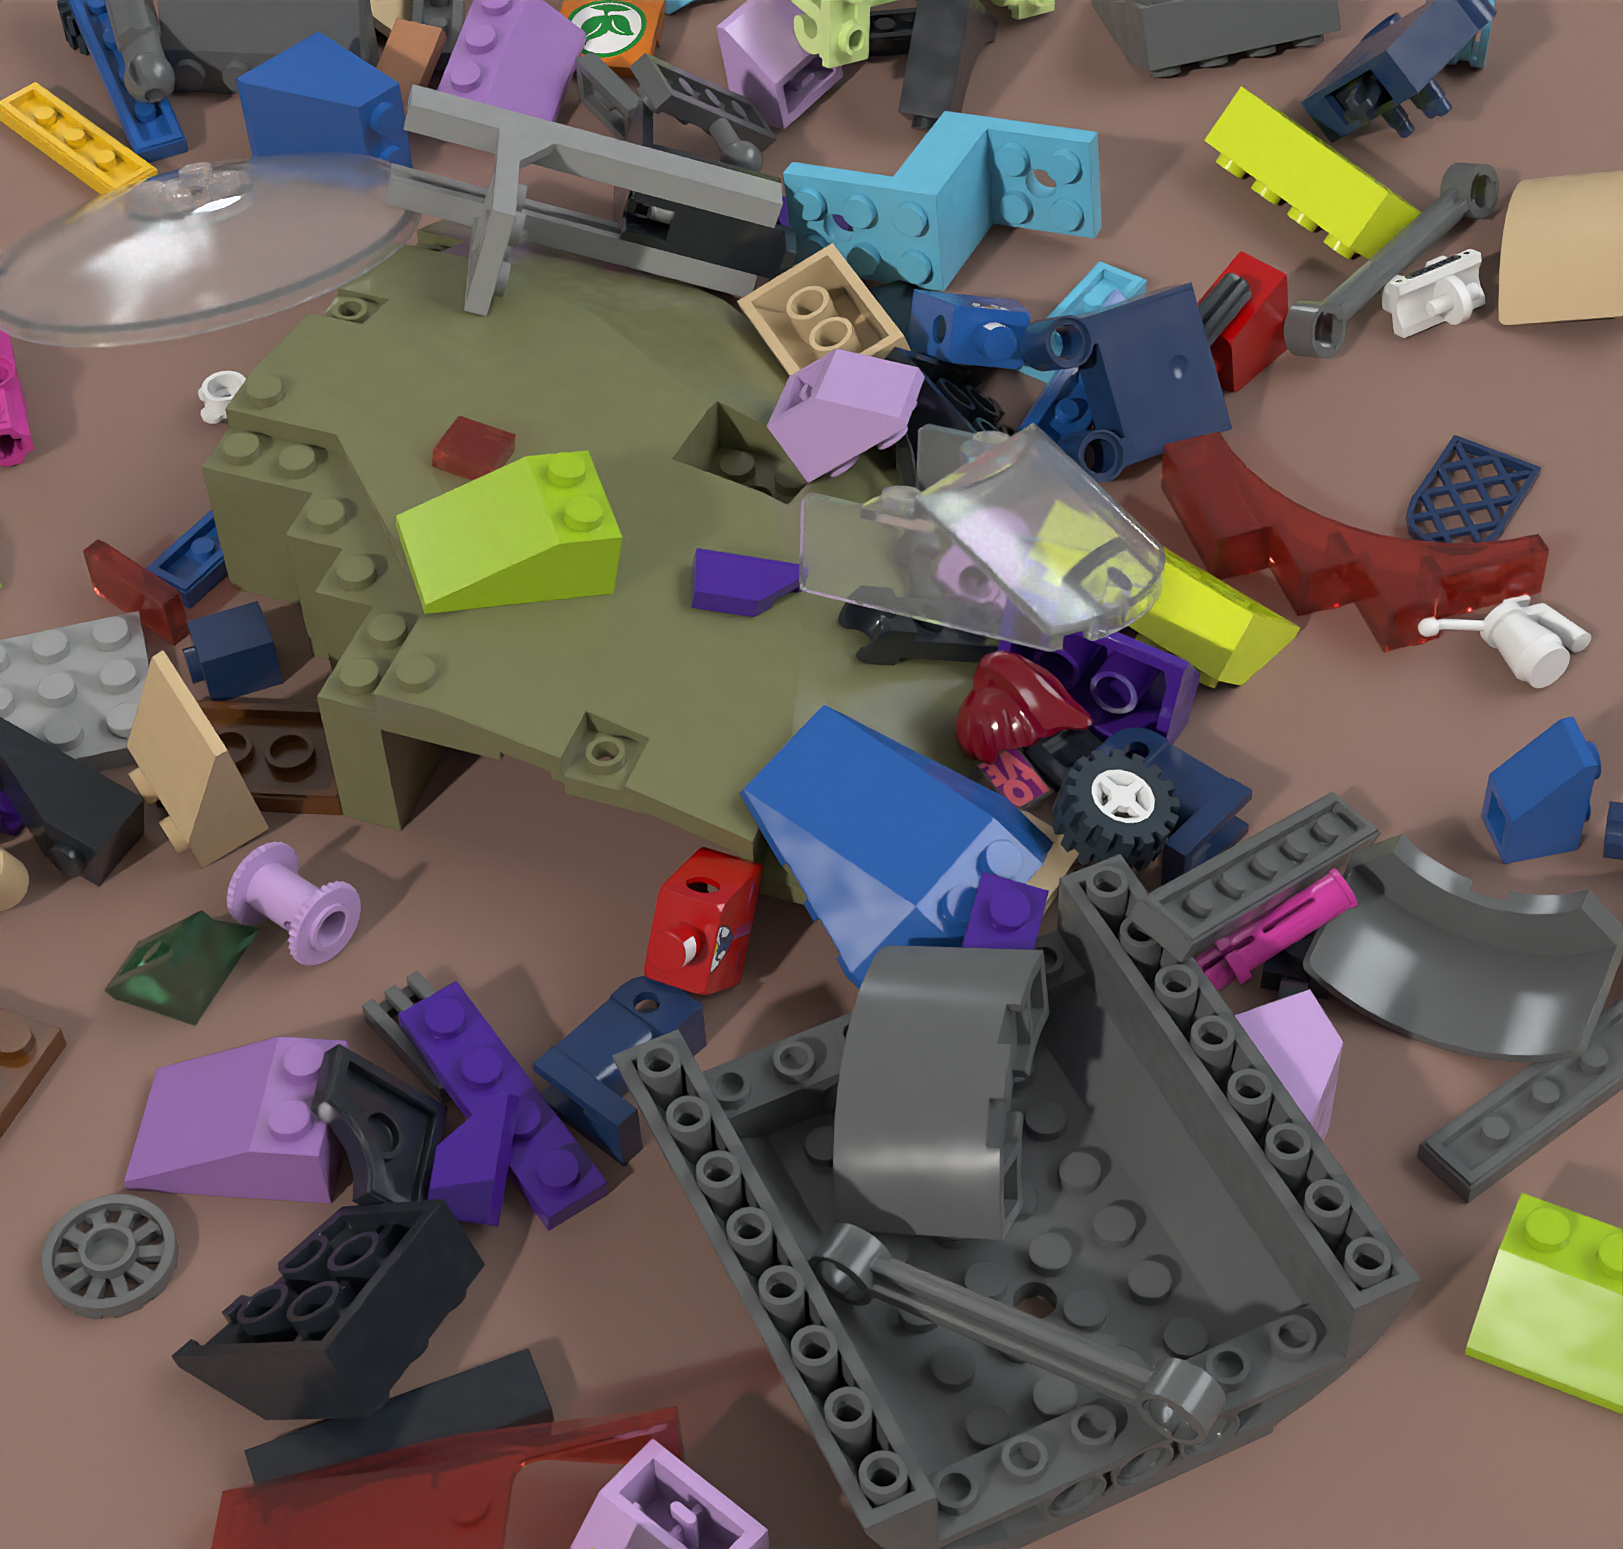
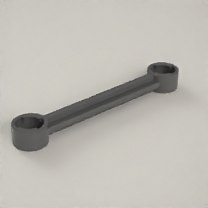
M1479 163L1452 164L1443 176L1440 197L1323 301L1303 299L1294 303L1286 316L1284 324V339L1288 350L1293 355L1329 359L1335 356L1344 342L1346 322L1381 292L1380 289L1395 275H1400L1462 218L1484 219L1492 213L1499 195V181L1494 168L1489 164Z
M847 1223L834 1224L808 1261L819 1284L833 1296L844 1302L865 1306L873 1298L1121 1401L1135 1407L1141 1418L1151 1428L1175 1442L1185 1445L1201 1444L1226 1403V1395L1218 1382L1207 1372L1192 1363L1171 1357L1160 1359L1155 1366L894 1259L888 1249L877 1238L857 1226Z

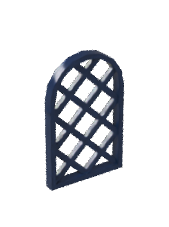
M1454 435L1422 484L1411 497L1405 519L1408 534L1418 546L1430 553L1451 559L1471 558L1487 552L1503 535L1505 528L1538 479L1541 467ZM1455 450L1460 461L1446 463ZM1467 453L1475 455L1477 458L1469 459ZM1493 464L1498 475L1480 479L1474 467ZM1504 467L1514 470L1516 472L1507 473ZM1465 469L1471 481L1453 484L1447 472ZM1439 476L1444 486L1430 488L1436 477ZM1527 479L1519 492H1517L1513 481ZM1503 484L1509 495L1491 499L1485 487ZM1476 489L1482 501L1463 504L1457 492ZM1448 494L1454 506L1435 509L1430 498ZM1422 501L1426 512L1414 514L1416 507ZM1510 504L1501 518L1496 507ZM1487 509L1492 521L1474 525L1468 512ZM1459 514L1465 526L1446 530L1441 518ZM1431 520L1437 532L1423 534L1415 523ZM1494 530L1486 539L1482 540L1479 533ZM1470 535L1474 544L1455 546L1451 538Z

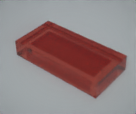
M98 539L83 550L96 594L124 613L139 611L142 624L173 646L190 635L180 591L104 541Z

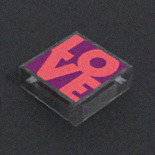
M1019 748L1000 751L997 761L992 765L979 761L965 775V777L1006 797L1020 811L1030 812L1041 806L1054 792Z

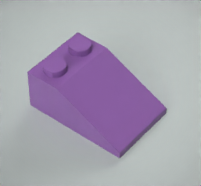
M275 1037L157 1068L124 1180L126 1189L332 1204L345 1148L332 1128L310 1109L324 1052L337 1044L348 1048L347 1041Z

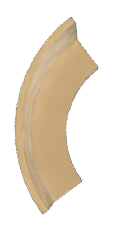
M1623 170L1525 179L1516 186L1506 213L1501 245L1498 303L1499 321L1501 324L1515 326L1615 318L1623 322Z

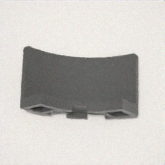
M1403 834L1353 852L1342 877L1351 888L1359 905L1353 909H1348L1318 928L1303 960L1304 970L1318 984L1362 1015L1414 1040L1463 1055L1509 1062H1548L1576 1058L1587 1050L1623 957V924L1590 889L1560 895H1536L1509 891L1505 901L1471 891L1474 880L1450 870L1427 856Z
M889 945L882 947L877 952L858 992L841 1061L833 1144L834 1204L837 1223L851 1224L867 1232L1004 1240L1023 1208L1021 1148L1024 1114L1020 1111H1010L1015 1077L1029 1078L1035 1048L1043 1026L1049 1017L1043 950Z

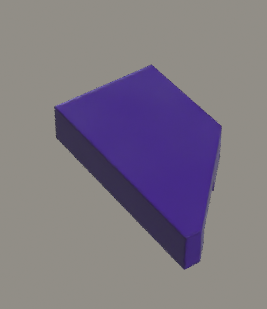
M499 1092L436 1147L427 1200L444 1199L458 1222L499 1226L520 1100L518 1096Z

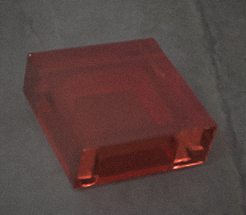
M458 416L433 448L432 467L475 480L506 464L515 451L516 434Z

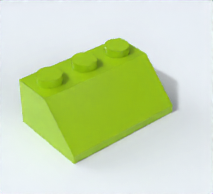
M1521 1193L1493 1265L1466 1346L1465 1355L1623 1415V1229Z

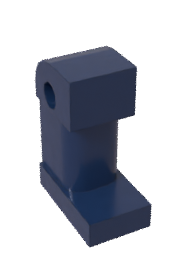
M1139 727L1121 729L1111 735L1096 749H1102L1106 757H1108L1112 749L1123 750L1124 758L1129 759L1125 756L1127 752L1131 750L1143 751L1147 754V757L1143 760L1142 765L1150 768L1155 764L1163 771L1159 779L1161 781L1170 780L1175 787L1171 797L1179 798L1180 808L1176 814L1179 817L1171 837L1168 839L1163 850L1162 886L1235 846L1248 833L1249 824L1235 815L1252 799L1253 790L1233 778L1229 779L1169 743V740L1160 734Z
M646 976L632 978L614 991L605 1003L555 1047L552 1046L533 1063L534 1072L551 1084L541 1093L562 1121L622 1166H625L643 1149L638 1109L622 1098L629 1092V1089L615 1065L612 1055L679 1029L691 1053L695 1056L707 1045L703 1004L680 988L649 979ZM644 1000H653L657 1005V1008H647L638 1011L635 1009L636 1005Z

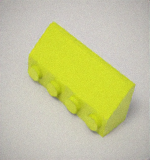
M1242 86L1204 140L1221 153L1216 159V163L1240 179L1243 178L1246 172L1253 176L1256 180L1250 187L1276 206L1281 199H1284L1292 205L1287 213L1291 219L1312 233L1319 225L1329 233L1323 242L1348 260L1352 258L1355 252L1369 260L1422 213L1295 120Z
M1062 499L1056 505L1026 561V564L1044 574L1040 583L1045 588L1069 600H1072L1075 594L1091 603L1087 610L1088 614L1116 629H1119L1123 622L1139 632L1135 640L1164 652H1171L1181 659L1190 662L1200 674L1199 682L1212 688H1216L1219 681L1242 686L1295 639L1301 628L1114 516Z

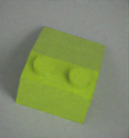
M588 450L525 456L396 515L395 526L425 614L614 594L623 537Z

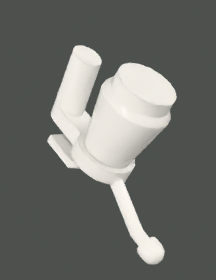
M1528 595L1504 599L1503 603L1494 608L1484 620H1436L1434 617L1421 620L1418 624L1419 633L1425 637L1437 635L1439 630L1443 629L1480 631L1481 638L1489 646L1499 650L1515 677L1521 681L1528 682L1534 688H1544L1551 685L1565 672L1570 661V654L1566 648L1574 653H1578L1584 650L1591 641V634L1547 604L1540 603L1529 606L1531 598Z

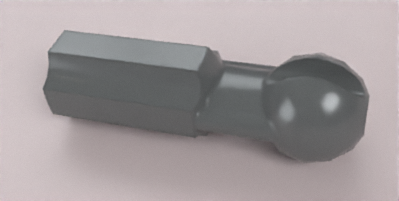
M105 0L117 50L122 53L125 63L123 80L126 89L133 99L152 105L161 102L174 90L175 72L164 56L160 41L162 32L153 0Z

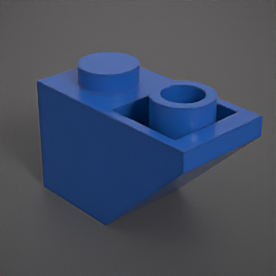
M1574 717L1562 718L1489 774L1481 818L1503 864L1578 850L1584 822H1588L1591 816L1590 796L1594 780L1599 779L1601 774V761L1597 747L1592 741L1585 740Z

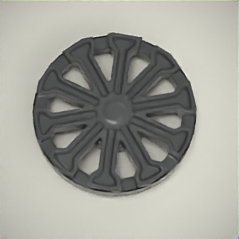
M124 1194L106 1195L93 1198L74 1207L53 1226L42 1249V1273L52 1296L62 1306L73 1310L75 1314L90 1319H102V1316L114 1315V1318H119L142 1309L143 1303L149 1299L154 1300L166 1289L174 1268H177L179 1247L170 1220L158 1206L137 1196ZM110 1212H121L117 1223H107L108 1218L111 1216ZM145 1217L149 1219L147 1223L133 1232L138 1221ZM84 1221L89 1225H93V1228L86 1234L77 1228ZM157 1238H164L161 1244L148 1245ZM67 1246L78 1250L77 1252H58L60 1247ZM149 1264H159L156 1270L154 1271L143 1266ZM74 1271L64 1279L57 1278L62 1272ZM129 1278L140 1284V1286L129 1292L125 1279ZM109 1284H112L115 1297L103 1299ZM88 1286L84 1296L76 1295L77 1292Z

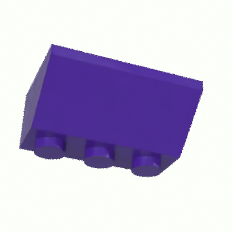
M1014 589L1009 595L998 651L1005 650L1019 654L1053 674L1062 683L1070 696L1090 714L1093 723L1087 729L1097 738L1106 741L1111 735L1121 729L1139 727L1154 731L1168 739L1169 743L1174 744L1188 723L1200 680V674L1190 662ZM1131 750V751H1129V752L1135 753V754H1137V755H1140V756H1142V757H1144V758L1147 757V754L1144 753L1143 751H1140V750Z

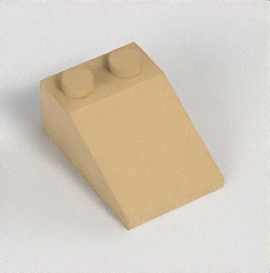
M164 650L151 658L127 743V748L139 767L128 774L148 806L160 800L169 816L161 820L159 824L178 855L191 849L203 869L268 830L269 827L227 748Z

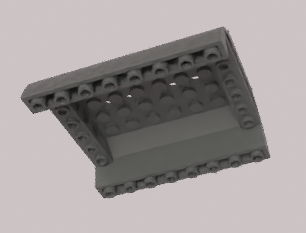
M1121 854L1059 878L1057 930L1037 937L1034 950H1043L1049 1017L1043 1026L1035 1048L1029 1078L1015 1077L1010 1111H1020L1024 1114L1021 1148L1023 1208L1004 1240L883 1232L868 1233L877 1238L888 1249L892 1258L1013 1308L1023 1299L1030 1297L1042 1298L1048 1301L1055 1309L1051 1315L1042 1320L1155 1366L1160 1359L1171 1357L1187 1361L1201 1368L1222 1387L1226 1395V1403L1206 1438L1199 1445H1185L1168 1439L1151 1428L1141 1418L1135 1407L878 1299L873 1298L865 1306L849 1304L833 1296L819 1284L808 1261L832 1226L837 1224L833 1181L834 1123L841 1061L852 1012L703 1072L679 1029L612 1055L615 1065L864 1532L882 1548L1020 1549L1273 1433L1274 1425L1312 1400L1360 1359L1400 1315L1420 1284L1421 1279L1193 956L1180 963L1128 917L1138 900L1147 895L1148 892Z

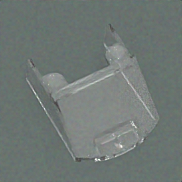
M1035 423L1030 424L1011 437L998 431H981L974 434L926 424L918 431L917 478L920 490L910 486H891L883 489L882 495L872 498L864 504L817 493H809L801 499L799 587L807 593L1048 652L1063 649L1064 635L1083 631L1084 638L1095 641L1127 627L1147 613L1162 593L1166 561L1163 545Z

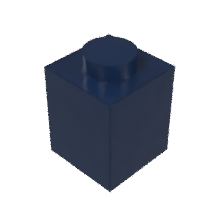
M258 601L187 621L193 646L182 649L185 663L192 683L196 684L204 681L211 701H226L283 684L274 641Z

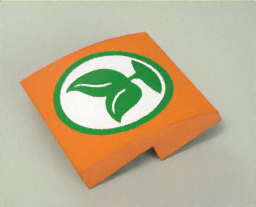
M564 0L559 13L585 32L587 40L581 56L594 52L620 78L637 79L630 66L644 53L654 56L655 47H660L667 3L666 0Z

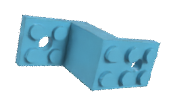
M944 111L893 177L792 162L783 172L789 227L795 228L797 254L794 266L833 243L858 277L862 279L887 283L901 280L915 284L919 288L944 292L993 224L1093 239L1102 228L1098 132ZM1034 170L1046 171L1050 178L1055 181L1056 187L1042 185L1036 179ZM832 214L843 216L844 220L853 227V231H846L840 228L834 221Z

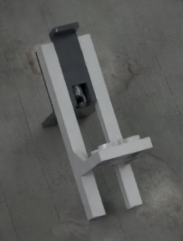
M412 84L403 130L495 154L494 167L488 188L393 163L386 185L384 204L472 226L464 311L487 316L493 295L503 297L511 267V263L507 262L510 250L513 247L517 248L519 244L525 241L741 297L753 292L758 276L769 278V281L793 266L797 254L795 228L776 224L783 205L781 178L653 144V111L645 105L640 97L627 139L622 141ZM534 164L613 185V221L526 199L527 185L518 183L519 170Z

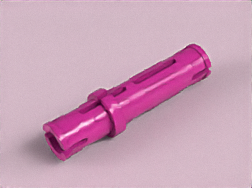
M1334 868L1326 876L1286 901L1276 905L1272 910L1229 937L1224 936L1214 942L1213 947L1194 959L1217 992L1235 980L1242 985L1252 978L1251 970L1294 943L1301 941L1307 935L1348 909L1355 908L1359 905L1345 879Z

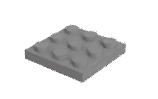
M139 611L0 640V717L97 772L135 764L136 761L127 748V743L150 665L144 627Z

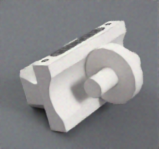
M1468 249L1449 258L1442 255L1428 261L1426 266L1406 276L1395 275L1380 289L1382 308L1392 314L1394 334L1406 338L1444 321L1451 325H1458L1470 319L1473 309L1486 304L1485 294L1480 286L1478 277L1479 267L1482 262L1481 253Z

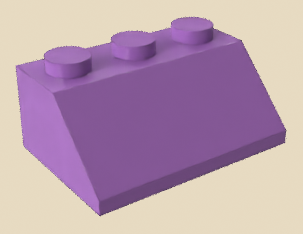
M473 0L437 91L556 122L576 69L575 59L581 56L586 43V34L544 0Z

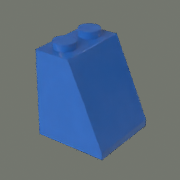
M319 31L236 78L253 162L259 168L372 193L387 185L392 163L413 169L408 134L406 130H403L405 115L399 82Z

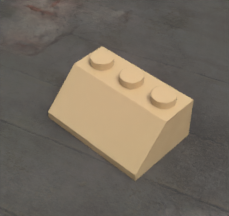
M833 243L737 301L741 310L789 376L835 349L885 359L894 347L911 351L902 332Z

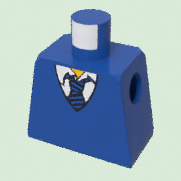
M914 289L907 343L910 348L944 362L1022 369L1024 357L1021 353L1020 343L1023 332L1030 324V311L1018 301L1012 299ZM943 316L946 322V333L940 338L937 335L939 320Z

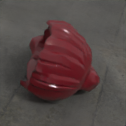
M1000 650L984 655L978 663L973 676V688L966 695L958 709L955 733L957 743L965 757L971 761L978 760L992 765L997 761L998 754L1002 750L1036 745L1042 738L1052 736L1061 730H1085L1092 725L1093 720L1090 714L1070 696L1062 683L1053 674L1019 654Z

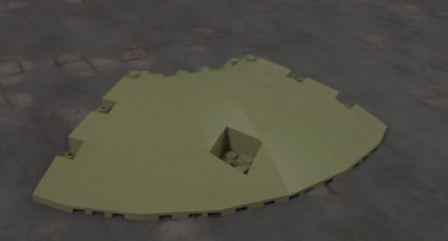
M443 219L418 229V243L416 246L392 241L386 243L337 287L338 294L323 315L309 312L251 371L225 408L229 428L203 464L202 471L231 588L301 605L312 656L330 660L332 673L319 692L317 700L345 817L402 831L449 747L497 760H502L506 754L550 771L551 780L564 783L565 794L657 817L740 854L743 859L763 864L764 868L759 893L804 905L803 903L807 900L805 893L788 864L782 867L739 793L823 704L990 789L991 780L978 766L984 762L978 760L971 761L965 757L957 743L955 733L958 709L966 695L973 688V676L978 663L901 657L894 666L866 664L857 659L856 653L861 647H866L871 642L870 638L859 630L844 628L838 622L839 614L847 599L863 584L895 586L899 595L909 596L910 590L914 587L911 566L900 564L896 552V544L907 532L895 457L888 448L878 449L875 445L859 454V459L856 463L840 475L830 477L828 473H825L808 483L767 428V424L789 375L749 319L723 299L676 279L525 241L519 244L517 248L513 247L510 250L507 262L511 263L503 297L493 295L487 316L464 311L472 226ZM588 450L623 537L614 594L425 614L395 526L396 515L525 456ZM921 495L926 526L940 529L942 534L943 548L934 560L938 579L940 576L938 571L941 567L940 562L944 559V554L948 553V549L952 547L947 529ZM696 548L811 566V575L806 589L799 593L790 591L774 600L772 608L755 617L691 607L692 562ZM603 757H610L612 759L610 761H599Z

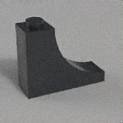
M918 0L898 110L906 119L912 120V129L928 132L944 111L961 113L976 60L984 45L989 41H995L998 21L978 0Z

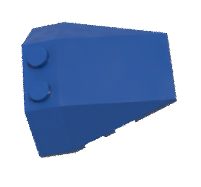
M825 704L739 793L781 866L783 867L788 864L807 897V900L803 903L814 922L820 919L840 953L835 959L845 976L859 990L869 966L882 947L897 945L961 948L977 884L982 872L1026 884L1043 865L1047 853L1054 843L1006 797Z

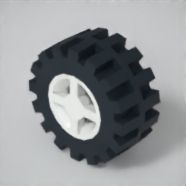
M1102 749L1092 751L1088 759L1082 756L1075 762L1073 768L1070 769L1063 781L1052 807L1051 816L1055 817L1052 827L1055 835L1064 834L1060 843L1066 852L1075 849L1079 853L1076 860L1084 866L1090 860L1099 863L1121 854L1131 870L1134 866L1139 872L1147 868L1151 860L1153 862L1156 860L1167 843L1179 817L1176 815L1180 808L1179 798L1171 797L1175 787L1170 780L1161 781L1159 779L1163 772L1155 764L1150 768L1142 765L1144 757L1134 753L1131 759L1124 758L1123 750L1112 749L1108 757L1105 756Z

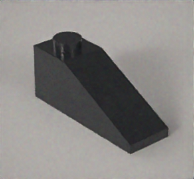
M0 717L1 788L44 855L50 859L52 864L68 876H81L99 887L143 836L144 798Z

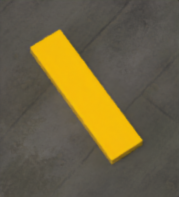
M37 82L0 101L1 122L118 208L161 184L158 170Z

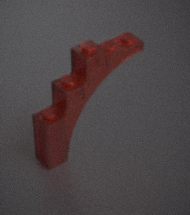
M1219 431L1164 444L1161 489L1208 573L1223 580L1270 568L1297 617L1322 610H1332L1342 605L1354 603L1383 652L1407 646H1417L1440 638L1441 630H1439L1437 635L1425 637L1419 633L1418 624L1425 618L1443 619L1444 617L1466 614L1475 609L1503 603L1504 599L1541 593L1549 548L1539 534L1479 543H1441L1381 535L1320 515L1275 490L1241 461L1231 450Z

